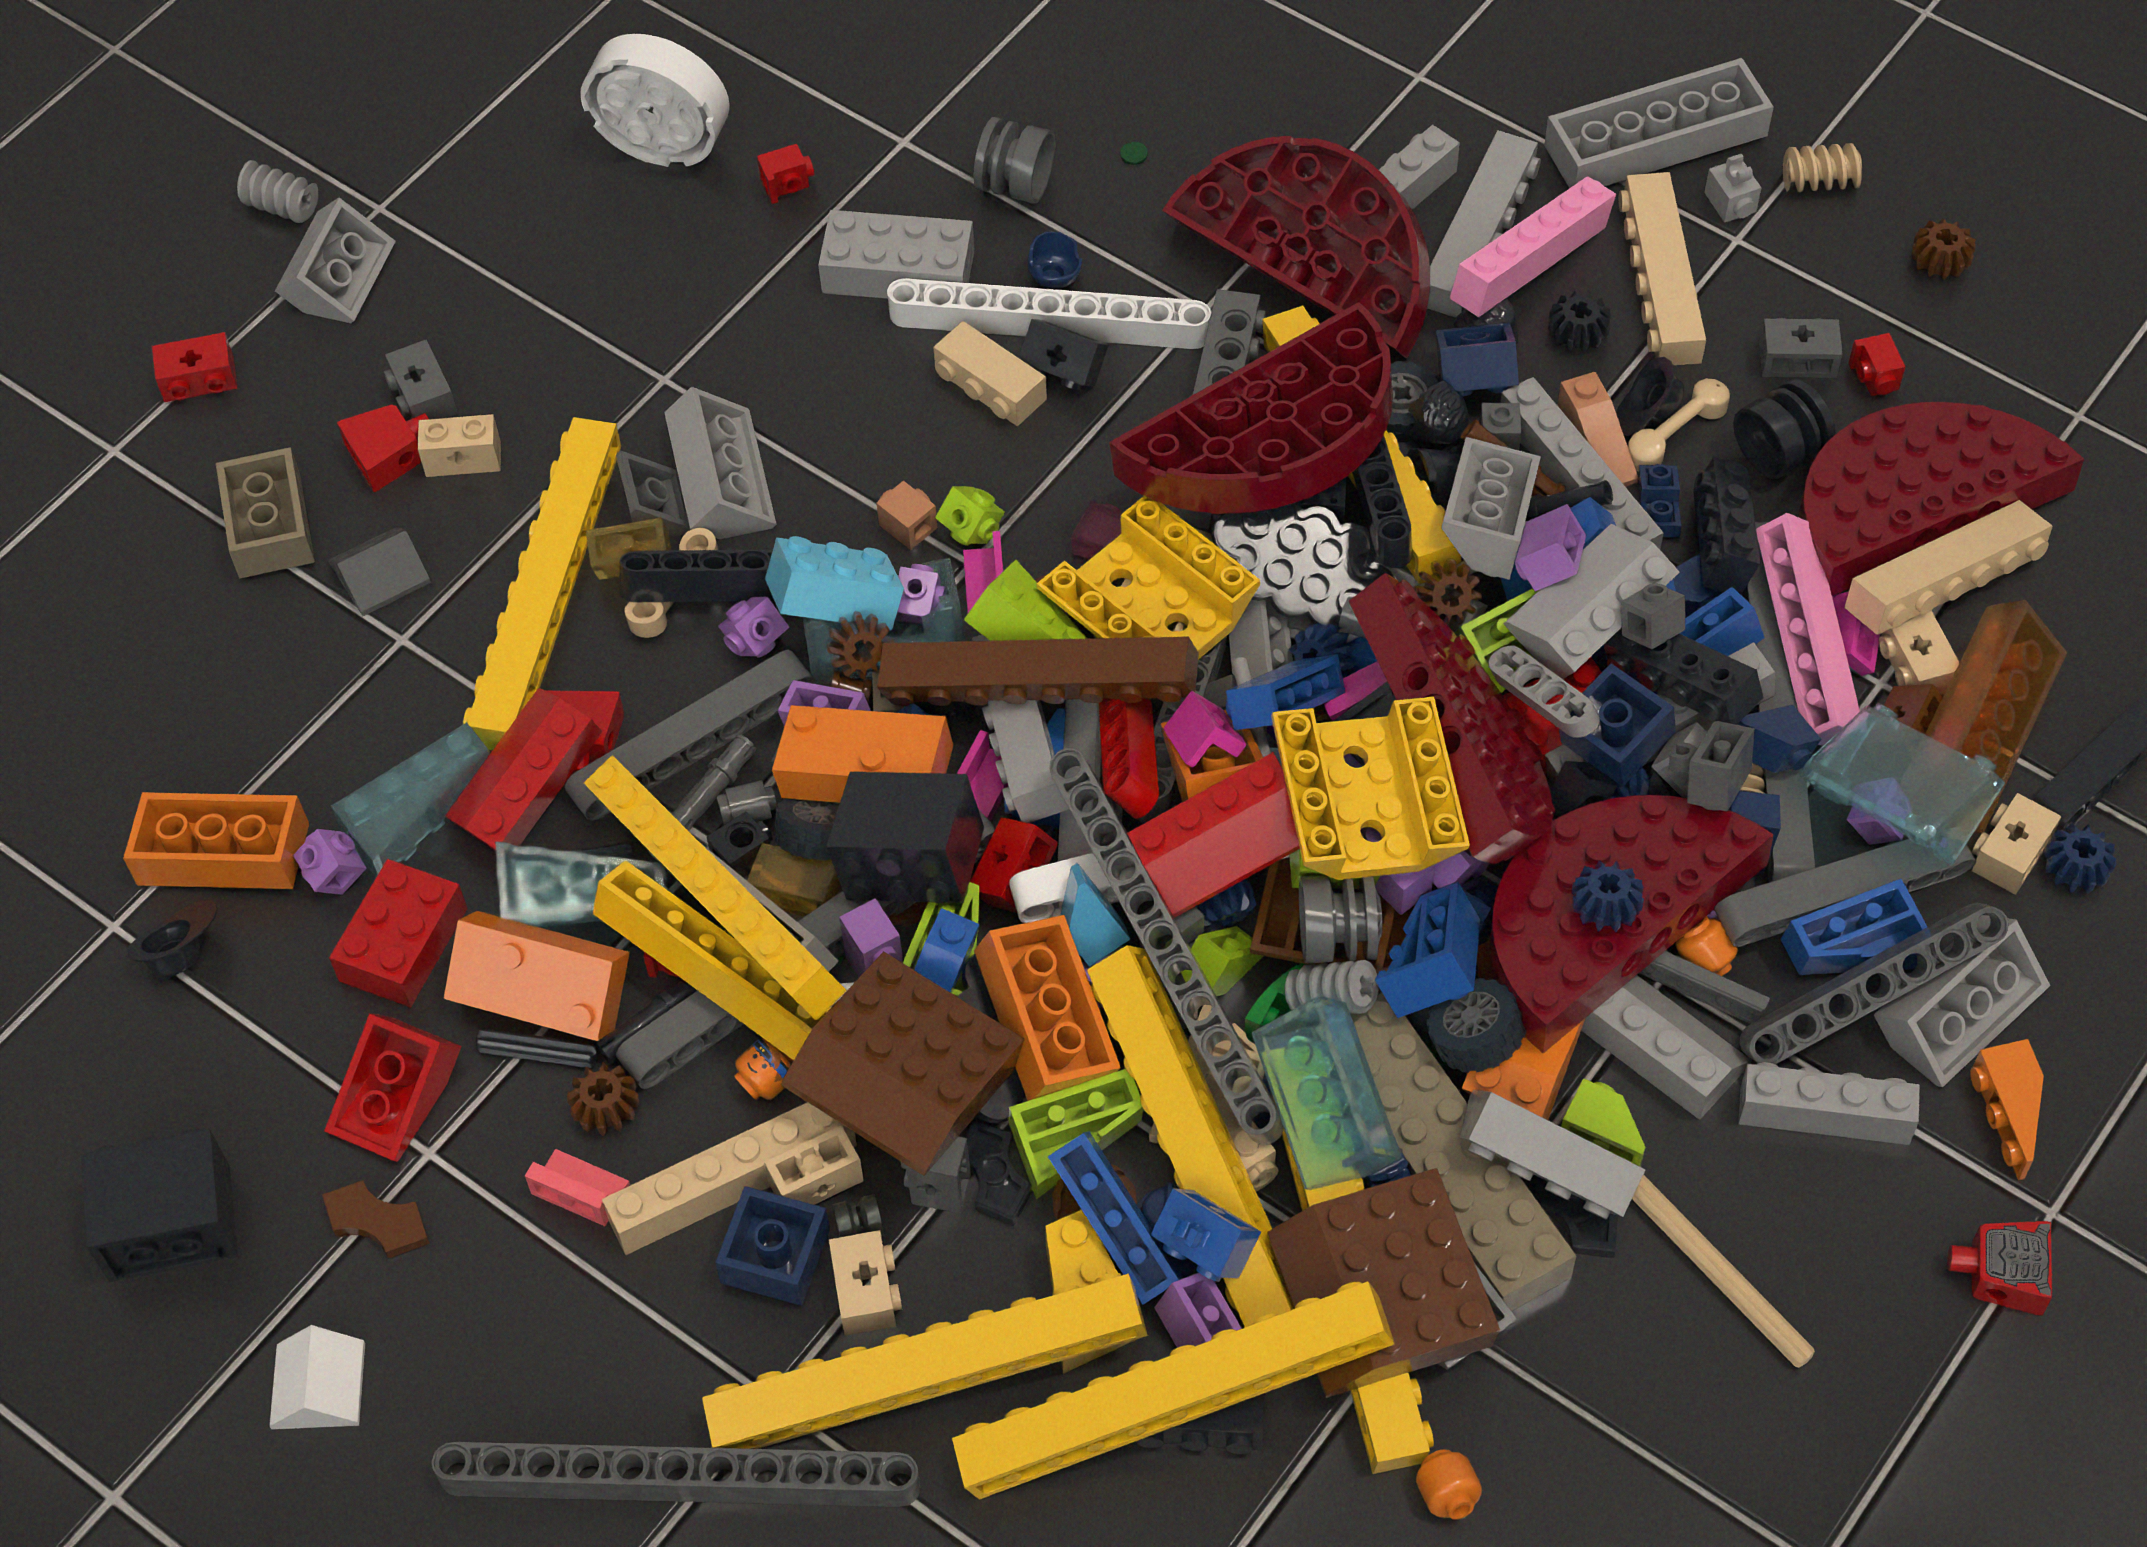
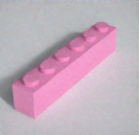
M1588 176L1460 263L1450 299L1477 317H1480L1605 229L1616 193L1604 187L1599 181L1593 180Z
M1785 513L1757 528V538L1798 711L1822 739L1818 745L1835 749L1865 735V730L1829 582L1814 547L1809 522Z

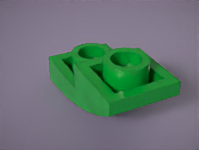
M1301 963L1291 968L1274 981L1258 998L1245 1018V1033L1248 1040L1260 1044L1266 1031L1270 1033L1274 1031L1281 1014L1293 1017L1294 1012L1289 1008L1285 996L1286 978L1291 970H1300L1304 965L1308 964Z

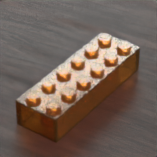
M2026 600L1986 607L1901 783V786L1938 829L1953 825L1958 828L1961 835L1984 833L2066 657L2067 651Z

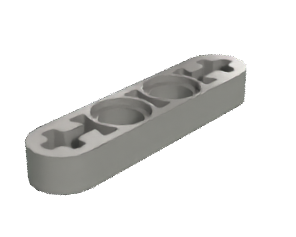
M1506 646L1498 649L1491 655L1488 661L1489 668L1496 681L1571 737L1587 736L1598 727L1600 719L1592 701L1516 646ZM1516 666L1517 670L1514 672L1511 667ZM1533 678H1540L1538 683L1533 686L1523 687L1527 681ZM1556 695H1564L1563 698L1557 703L1551 705L1546 704L1547 701ZM1573 710L1574 713H1575L1576 715H1578L1579 717H1577V716L1571 717V715H1570L1571 711Z

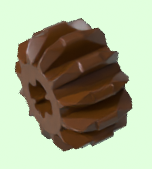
M1944 218L1938 224L1929 220L1924 228H1919L1914 238L1911 252L1912 259L1916 260L1917 270L1927 269L1929 277L1938 274L1943 280L1949 274L1959 278L1963 270H1968L1974 258L1976 239L1971 237L1970 228L1960 229L1959 221L1949 224Z
M1447 559L1444 567L1436 561L1432 562L1431 570L1433 574L1429 575L1421 571L1419 577L1426 581L1425 585L1414 586V590L1418 595L1423 596L1420 599L1447 626L1451 618L1460 625L1464 623L1462 614L1464 610L1472 615L1476 613V609L1469 603L1471 600H1480L1482 598L1481 593L1471 590L1480 582L1479 578L1468 576L1470 567L1466 564L1457 567L1456 561L1453 559ZM1447 585L1454 588L1449 592V600L1441 597L1446 593L1444 587Z
M857 611L853 614L852 622L848 623L845 617H840L839 623L842 629H829L828 633L834 641L826 644L827 652L833 654L830 661L834 668L842 667V672L846 677H850L857 671L859 678L864 680L867 676V669L872 668L874 673L879 674L880 666L878 662L881 661L883 643H894L892 638L887 636L890 630L886 623L878 624V618L872 613L863 620L861 613ZM862 640L865 647L858 651L854 644Z
M602 1062L599 1071L593 1072L592 1069L586 1066L584 1070L585 1078L573 1077V1090L567 1092V1101L569 1106H571L570 1114L575 1122H580L582 1129L587 1133L596 1126L599 1134L603 1137L607 1132V1128L611 1126L621 1132L623 1127L621 1120L634 1121L635 1113L633 1108L639 1106L640 1103L639 1095L635 1092L637 1086L634 1078L626 1076L624 1069L620 1065L609 1071L608 1065Z

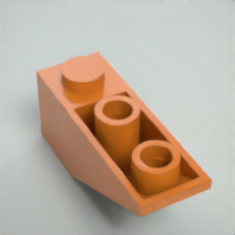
M2028 1039L1981 1049L1970 1070L1972 1084L1977 1092L1982 1093L1987 1104V1120L1991 1128L1997 1129L2002 1140L2003 1158L2009 1167L2013 1166L2018 1180L2025 1179L2034 1159L2044 1078Z

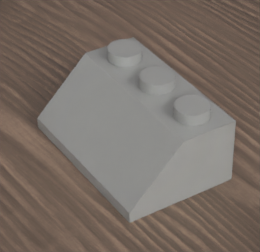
M337 198L317 211L275 292L303 313L352 323L355 321L396 241L341 198Z

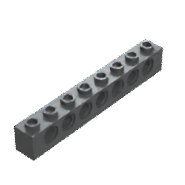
M1217 289L1193 395L1249 364L1250 360L1254 361L1258 358L1260 339L1255 337L1257 332L1263 333L1262 319L1266 318V311L1260 310V295ZM1167 505V508L1190 526L1212 534L1213 526L1221 516L1220 514L1190 511Z

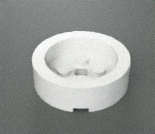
M626 34L606 42L600 49L581 87L584 111H590L596 120L594 127L606 140L639 160L666 167L669 166L670 162H684L685 166H690L705 159L711 152L729 114V98L723 83L716 73L701 58L686 48L667 39L652 35ZM650 107L654 108L653 113H650L647 110H649Z

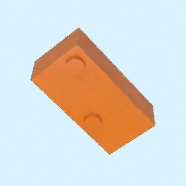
M791 705L772 772L781 798L840 803L850 772L946 774L953 742L946 716Z
M142 792L123 859L138 886L293 889L299 867L293 855L305 842L309 821L298 796Z
M475 911L459 919L457 922L444 999L598 1041L615 1030L630 952Z
M1061 915L990 930L975 948L974 953L999 1023L1024 1038L1016 1070L1027 1101L1117 1072L1121 1067L1065 916Z

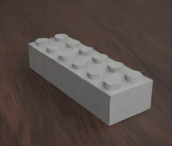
M1739 58L1548 116L1544 146L1569 188L1587 176L1599 181L1603 186L1626 180L1627 175L1646 174L1768 136L1774 106L1744 60Z

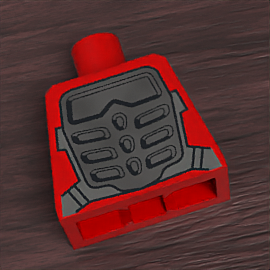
M2035 1221L1980 1225L1974 1236L1972 1247L1949 1246L1947 1269L1954 1272L1972 1273V1295L1976 1299L2043 1316L2052 1299L2051 1222Z

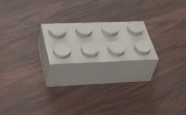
M830 210L818 264L822 293L888 299L887 289L893 281L898 279L969 283L975 250L973 221Z

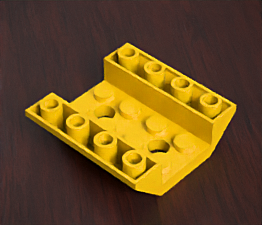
M1143 496L1120 515L1121 534L1083 566L1076 570L1066 561H1063L1036 583L1038 590L1098 638L1189 636L1199 652V660L1233 631L1260 586V579L1164 504ZM1118 578H1126L1131 581V584L1126 587H1116L1111 583ZM1173 622H1182L1187 625V628L1183 631H1170L1167 626Z
M1434 697L1394 700L1386 717L1316 723L1313 708L1272 712L1271 718L1303 865L1336 880L1419 872L1469 848L1468 835ZM1350 753L1359 755L1364 760L1365 765L1360 768L1351 767L1345 762L1344 756ZM1366 827L1374 828L1381 834L1382 840L1378 842L1367 841L1361 835L1360 830Z

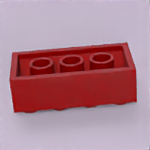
M538 688L446 813L445 817L507 860H510L603 731L592 719L561 698Z
M1274 752L1127 833L1144 868L1174 918L1300 849L1283 768Z

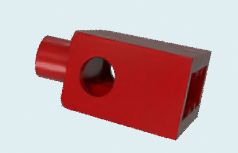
M388 405L337 422L344 446L373 492L379 491L421 463L418 452L419 420L429 419L425 413L405 421L397 406Z
M547 691L588 716L603 731L571 775L614 750L624 719V709L619 691Z

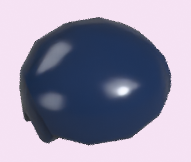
M1047 231L1037 235L1031 243L1027 264L1031 276L1041 286L1062 289L1076 281L1081 271L1083 259L1078 255L1077 242L1073 238L1061 232Z

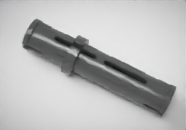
M736 735L718 759L714 758L711 760L705 775L691 789L674 812L671 813L688 831L716 800L717 795L727 785H733L738 779L737 773L752 755L756 753V747H753L754 744L745 736Z

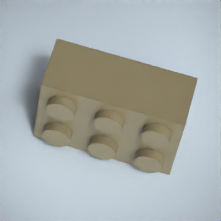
M291 447L216 463L228 548L239 579L314 563L301 476Z

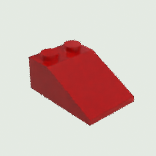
M369 1013L324 1132L398 1162L445 1089L462 1046L395 1018Z

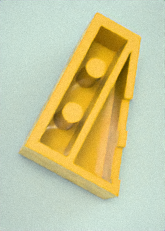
M1082 1209L1045 1226L1052 1296L1053 1292L1060 1287L1077 1285L1080 1288L1096 1283L1095 1280L1102 1275L1118 1273L1104 1244ZM1135 1340L1061 1361L1063 1374Z

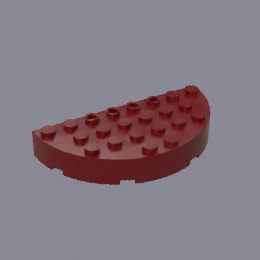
M1278 136L1251 141L1234 147L1210 160L1212 162L1210 165L1202 169L1196 176L1192 174L1185 180L1162 209L1175 222L1334 316L1360 302L1379 323L1387 346L1396 353L1408 358L1421 331L1428 307L1430 292L1428 249L1416 215L1406 199L1375 166L1357 153L1339 144L1318 138Z
M1358 302L1109 442L1114 476L1126 486L1157 502L1180 509L1212 514L1246 513L1278 508L1311 498L1335 485L1358 468L1374 451L1387 429L1392 413L1393 388L1390 350L1383 338V331L1379 323Z
M1920 402L1899 405L1874 412L1852 422L1835 434L1824 445L1810 467L1798 517L1809 522L1814 547L1828 579L1831 595L1834 596L1850 589L1853 578L2018 500L2030 509H2033L2074 491L2084 458L2066 442L2038 425L1984 405L1953 402Z
M1384 573L1350 599V606L1396 700L1434 697L1468 835L1469 850L1473 858L1492 864L1499 863L1503 859L1507 861L1545 834L1551 827L1555 808L1544 771L1540 764L1543 755L1538 746L1531 739H1528L1524 731L1527 724L1523 716L1515 708H1510L1497 686L1473 656L1475 650L1470 641L1461 634L1457 637L1447 624L1417 596L1414 588L1406 580L1403 579L1399 582L1392 576Z
M1636 795L1607 799L1575 809L1553 820L1550 829L1512 858L1498 886L1493 906L1490 937L1491 971L1493 979L1501 985L1505 984L1509 992L1514 994L1517 1006L1522 1014V1022L1526 1030L1525 1037L1544 1054L1710 914L1720 901L1735 893L1767 866L1774 834L1733 811L1707 810L1702 806L1687 803V798L1663 795ZM1599 860L1606 867H1611L1618 861L1620 870L1633 868L1635 879L1642 880L1644 887L1642 911L1636 915L1635 921H1633L1631 926L1621 923L1617 932L1610 926H1604L1598 932L1595 922L1583 925L1580 918L1581 914L1575 913L1572 907L1573 882H1575L1576 878L1580 877L1584 866L1595 869V865Z

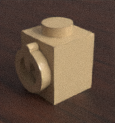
M1252 1121V1128L1259 1129ZM1238 1124L1229 1126L1227 1129L1255 1191L1264 1188L1276 1177L1279 1171L1275 1165L1276 1150L1271 1144L1266 1145L1254 1142Z

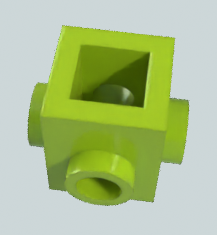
M952 486L935 518L951 531L950 536L954 540L969 546L970 544H987L993 538L992 531L999 530V522L1005 512L994 504L995 498L984 490L974 487Z

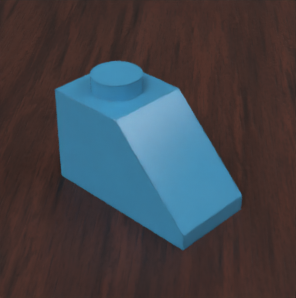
M1078 863L1070 868L1061 915H1064L1079 955L1090 967L1129 941L1130 936L1121 916Z

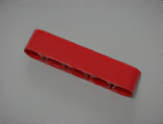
M1142 698L1140 702L1136 703L1124 702L1120 699H1103L1099 703L1103 790L1111 800L1133 818H1142L1154 807L1159 797L1152 702L1149 698Z

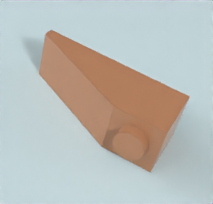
M1596 372L1561 382L1557 406L1625 487L1638 483L1639 478L1613 403Z

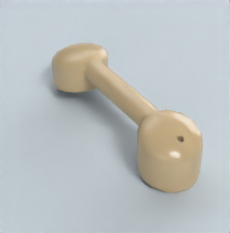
M1708 378L1698 381L1694 385L1692 399L1655 430L1642 429L1633 434L1629 440L1628 449L1636 471H1639V465L1661 464L1666 449L1665 440L1697 414L1706 419L1723 417L1727 412L1730 398L1729 389L1725 384L1716 379Z
M695 528L688 531L682 537L679 550H718L716 538L711 531L705 528ZM629 602L625 607V616L631 632L644 638L655 637L661 634L667 626L665 613L674 602Z

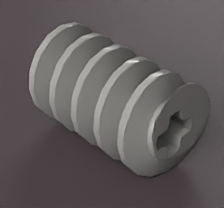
M249 160L244 164L238 178V197L246 206H254L258 210H266L270 214H278L280 217L291 219L296 223H303L308 220L316 208L318 201L317 184L311 183L308 185L304 177H297L295 179L292 173H285L283 175V172L278 168L271 170L266 164L259 166L256 161Z
M1366 960L1304 965L1300 970L1294 969L1289 972L1285 983L1286 1001L1289 1008L1301 1017L1366 1013L1373 1007L1377 999L1379 986L1375 981L1377 973L1373 965Z

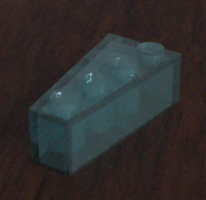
M466 722L331 805L340 831L345 832L351 837L355 843V850L375 877H377L387 859L398 863L402 859L407 861L417 851L416 845L430 832L435 833L445 824L444 818L446 813L490 755L488 748Z
M495 841L502 918L536 927L602 921L593 915L598 882L625 860L668 890L667 874L662 863L610 856L605 858L573 851L571 853L552 851L535 846H530L529 848Z

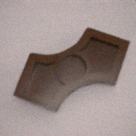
M363 1180L322 1194L336 1237L359 1235L370 1238L383 1248L388 1258L430 1244L416 1202L406 1204L384 1202L369 1192Z

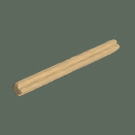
M1643 1174L1632 1197L1634 1202L1795 1367L1800 1368L1813 1357L1814 1348Z

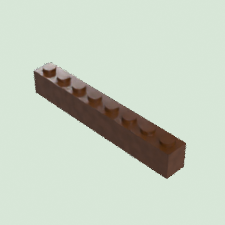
M1189 636L883 643L877 687L889 702L897 706H908L913 704V702H929L933 705L946 706L952 701H966L973 705H985L988 701H1005L1009 704L1020 705L1026 703V700H1042L1050 704H1060L1065 700L1080 699L1087 703H1100L1103 699H1120L1124 702L1136 703L1140 702L1142 698H1158L1165 702H1177L1181 698H1186L1191 691L1195 692L1199 652Z

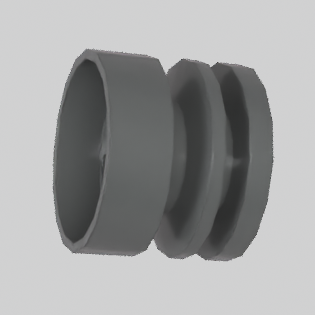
M991 117L982 132L976 152L973 173L976 189L981 191H989L991 189L993 194L1001 195L1009 185L1011 198L1033 204L1038 203L1046 190L1053 167L1056 147L1053 130L1027 125L1020 136L1018 122L1008 121L1006 124L1003 118Z
M1300 876L1299 919L1304 963L1333 962L1336 943H1343L1348 961H1356L1357 942H1362L1365 960H1377L1380 937H1382V910L1380 896L1375 888L1373 876L1359 879V892H1354L1353 879H1343L1341 893H1333L1329 876Z

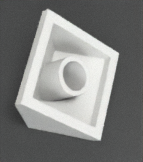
M310 1325L278 1343L270 1428L294 1429L359 1426L365 1355L364 1340Z

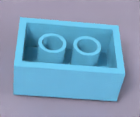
M797 536L790 537L789 539L776 537L765 577L780 614L839 622L840 617H845L849 623L853 621L855 611L861 613L863 620L872 613L878 618V624L886 623L889 630L893 628L904 590L895 569L884 552L875 548H865L863 551L849 549L847 546L836 542H829L826 545L816 544Z

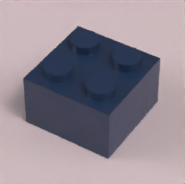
M1510 322L1436 330L1440 379L1450 384L1460 396L1470 395L1473 393V390L1487 388L1489 392H1503L1509 389L1510 386L1519 385L1516 341Z
M1611 663L1582 693L1592 701L1599 715L1600 722L1598 727L1592 733L1583 737H1571L1561 729H1559L1562 744L1623 787L1676 732L1675 711L1672 705ZM1573 710L1571 711V713H1570L1571 717H1573V716L1579 717L1578 715H1576V714L1574 713Z
M744 1186L715 1262L720 1283L802 1306L830 1231L826 1208Z

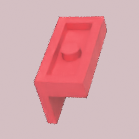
M557 1149L554 1150L545 1167L533 1162L525 1175L532 1195L603 1226H606L609 1220L602 1199L630 1185L629 1180Z

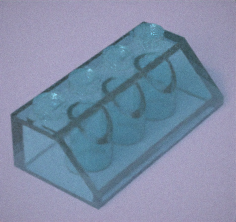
M1319 995L1252 1032L1261 1063L1306 1190L1365 1177L1402 1158L1346 1002Z

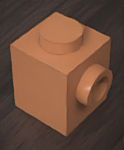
M902 481L894 489H889L883 493L876 503L879 526L910 550L938 528L937 519L935 518V505L922 490L912 488L905 481Z

